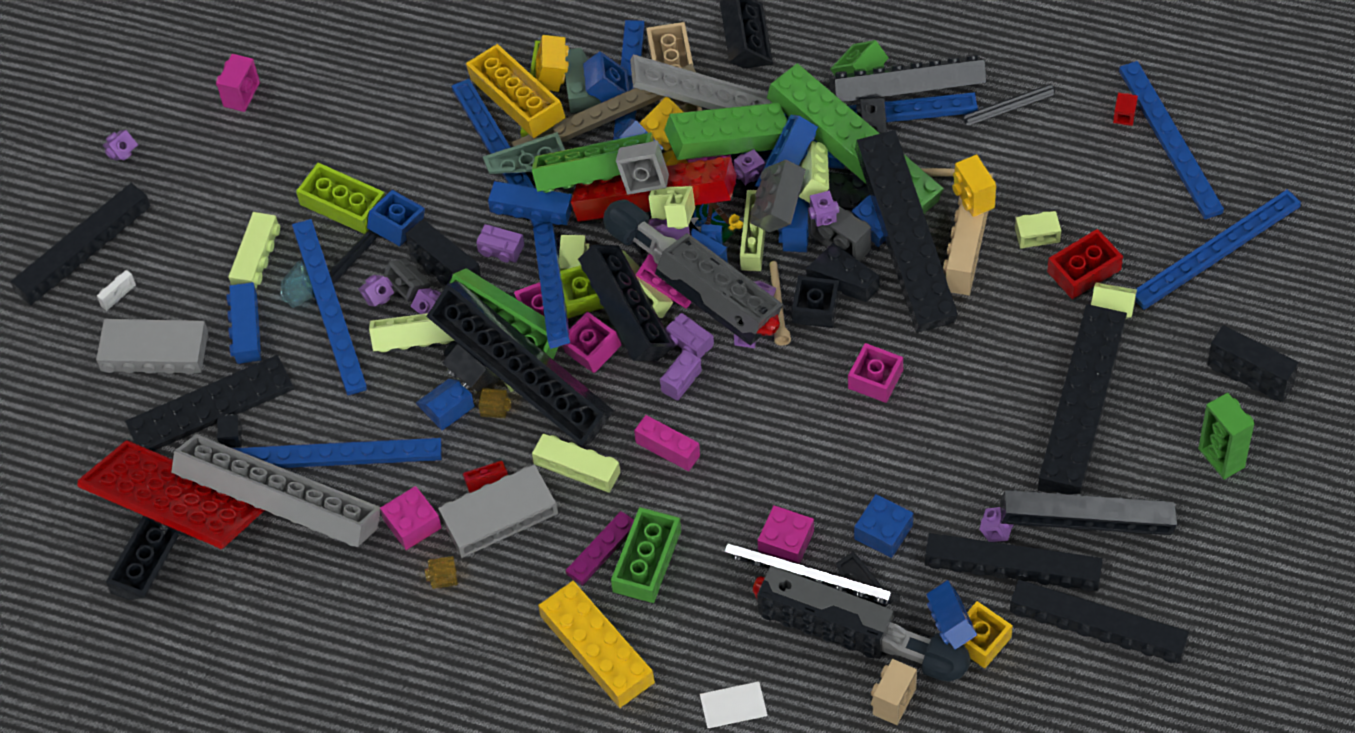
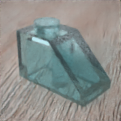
M301 260L294 265L281 282L280 296L292 308L313 298V289L305 265Z

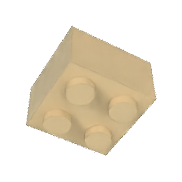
M892 659L889 666H884L880 683H876L872 689L871 696H873L871 705L873 706V715L898 725L916 690L917 669Z

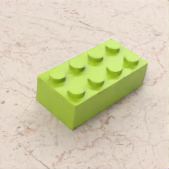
M321 163L315 165L296 190L301 206L363 234L369 230L367 228L369 211L385 197L383 191Z

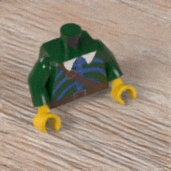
M716 203L695 205V210L689 223L690 235L692 229L701 232L702 224L721 225L723 243H725L733 235L735 228L741 229L743 227V222L739 220L740 217L736 214L728 218Z

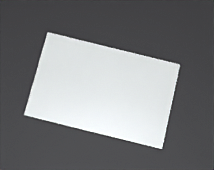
M759 682L700 694L707 728L767 716Z

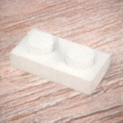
M125 270L121 275H118L111 284L103 288L97 295L101 307L106 311L136 286L133 276L129 271Z

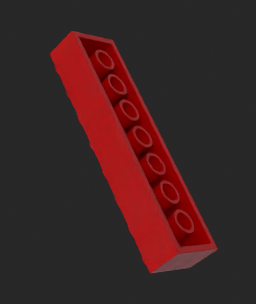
M718 157L712 160H698L691 163H678L666 166L669 173L667 187L692 186L695 205L731 200L737 178L731 157ZM618 175L606 181L598 179L586 185L582 183L576 184L571 205L577 221L603 218L608 206L618 200H628L644 212H650L649 195L651 191L627 195L621 175Z

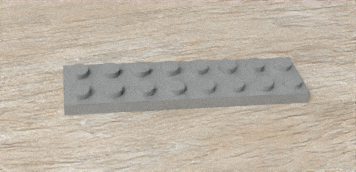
M634 54L630 59L633 87L710 110L772 103L767 99L768 94Z

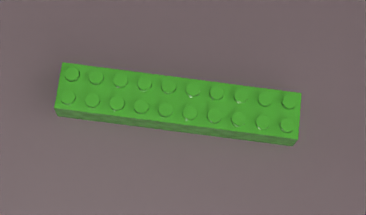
M798 63L770 84L767 99L772 103H779L783 112L788 117L790 115H799L816 125L818 128L815 140L824 144L833 156L866 183L855 151L856 140L880 133ZM905 156L925 214L939 202L944 188Z

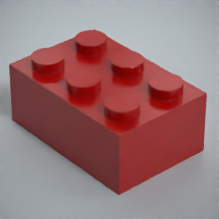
M1096 229L1049 257L1047 272L1073 300L1094 287L1096 282L1101 283L1119 272L1122 268L1123 255Z

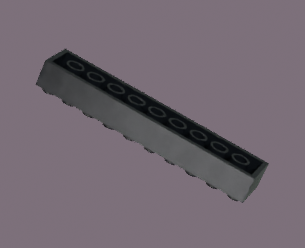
M896 130L857 139L855 151L916 333L955 323L958 313Z
M459 281L446 285L427 314V318L580 446L592 443L614 410Z
M1089 304L1085 306L1039 475L1038 491L1045 493L1058 492L1065 495L1082 493L1126 325V312Z

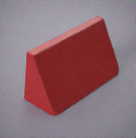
M503 461L463 473L469 493L481 489L486 484L497 482L502 477L508 475Z

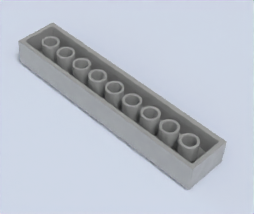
M195 434L174 451L171 473L194 481L201 486L214 489L218 493L234 497L238 501H244L256 508L271 512L273 515L286 518L293 523L306 526L313 531L326 534L330 538L346 542L350 546H360L378 528L381 507Z

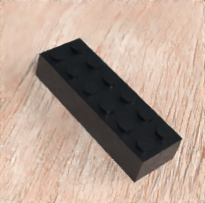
M592 245L578 258L583 272L586 273L591 282V287L597 293L601 305L605 308L610 322L616 328L620 340L623 341L628 350V355L633 361H659L675 347L619 245Z

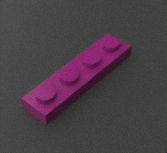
M620 511L565 570L566 575L583 586L627 539L634 519Z

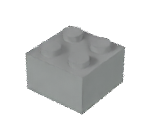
M658 141L619 148L616 163L627 195L667 187L669 173Z

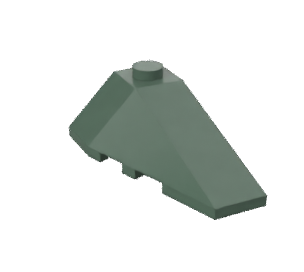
M582 48L569 49L568 56L565 57V61L569 62L568 72L565 73L570 113L582 112L601 103L599 99L589 95L585 89L583 64L588 58Z
M558 132L483 156V160L489 174L532 172L531 169L535 156L563 151L565 148Z

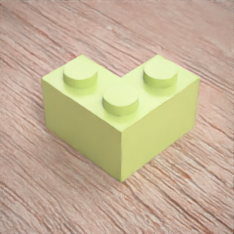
M666 187L651 190L649 195L651 217L660 220L667 219L668 227L676 229L688 227L695 210L693 187Z

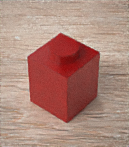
M1118 92L1113 123L1133 126L1138 95Z

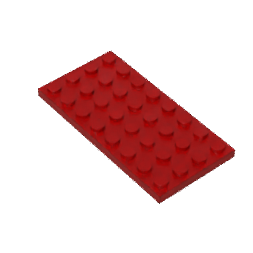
M127 440L78 479L77 487L220 549L228 545L265 511L171 473L172 459Z

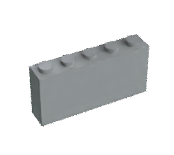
M104 319L96 361L100 371L107 373L113 371L126 373L164 372L167 374L201 373L208 330L205 321Z
M535 464L530 467H524L512 475L504 476L497 482L486 484L475 492L466 493L461 498L453 502H447L438 508L441 520L461 558L558 514L556 502Z

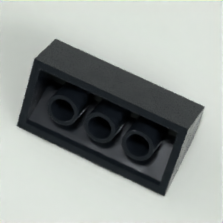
M721 0L719 3L729 62L743 69L773 64L763 3L757 0Z
M143 516L106 580L110 593L127 600L145 598L181 532Z

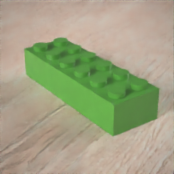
M779 103L669 114L664 131L677 160L747 153L753 149L755 151L773 150L787 123V119Z
M652 132L535 156L531 170L537 192L543 191L547 193L559 187L567 189L573 187L574 184L582 183L586 185L594 182V180L602 179L606 181L612 179L613 176L620 175L616 163L619 148L654 142Z
M467 268L453 274L450 283L459 281L550 358L554 359L558 347L552 349L549 347L545 317Z

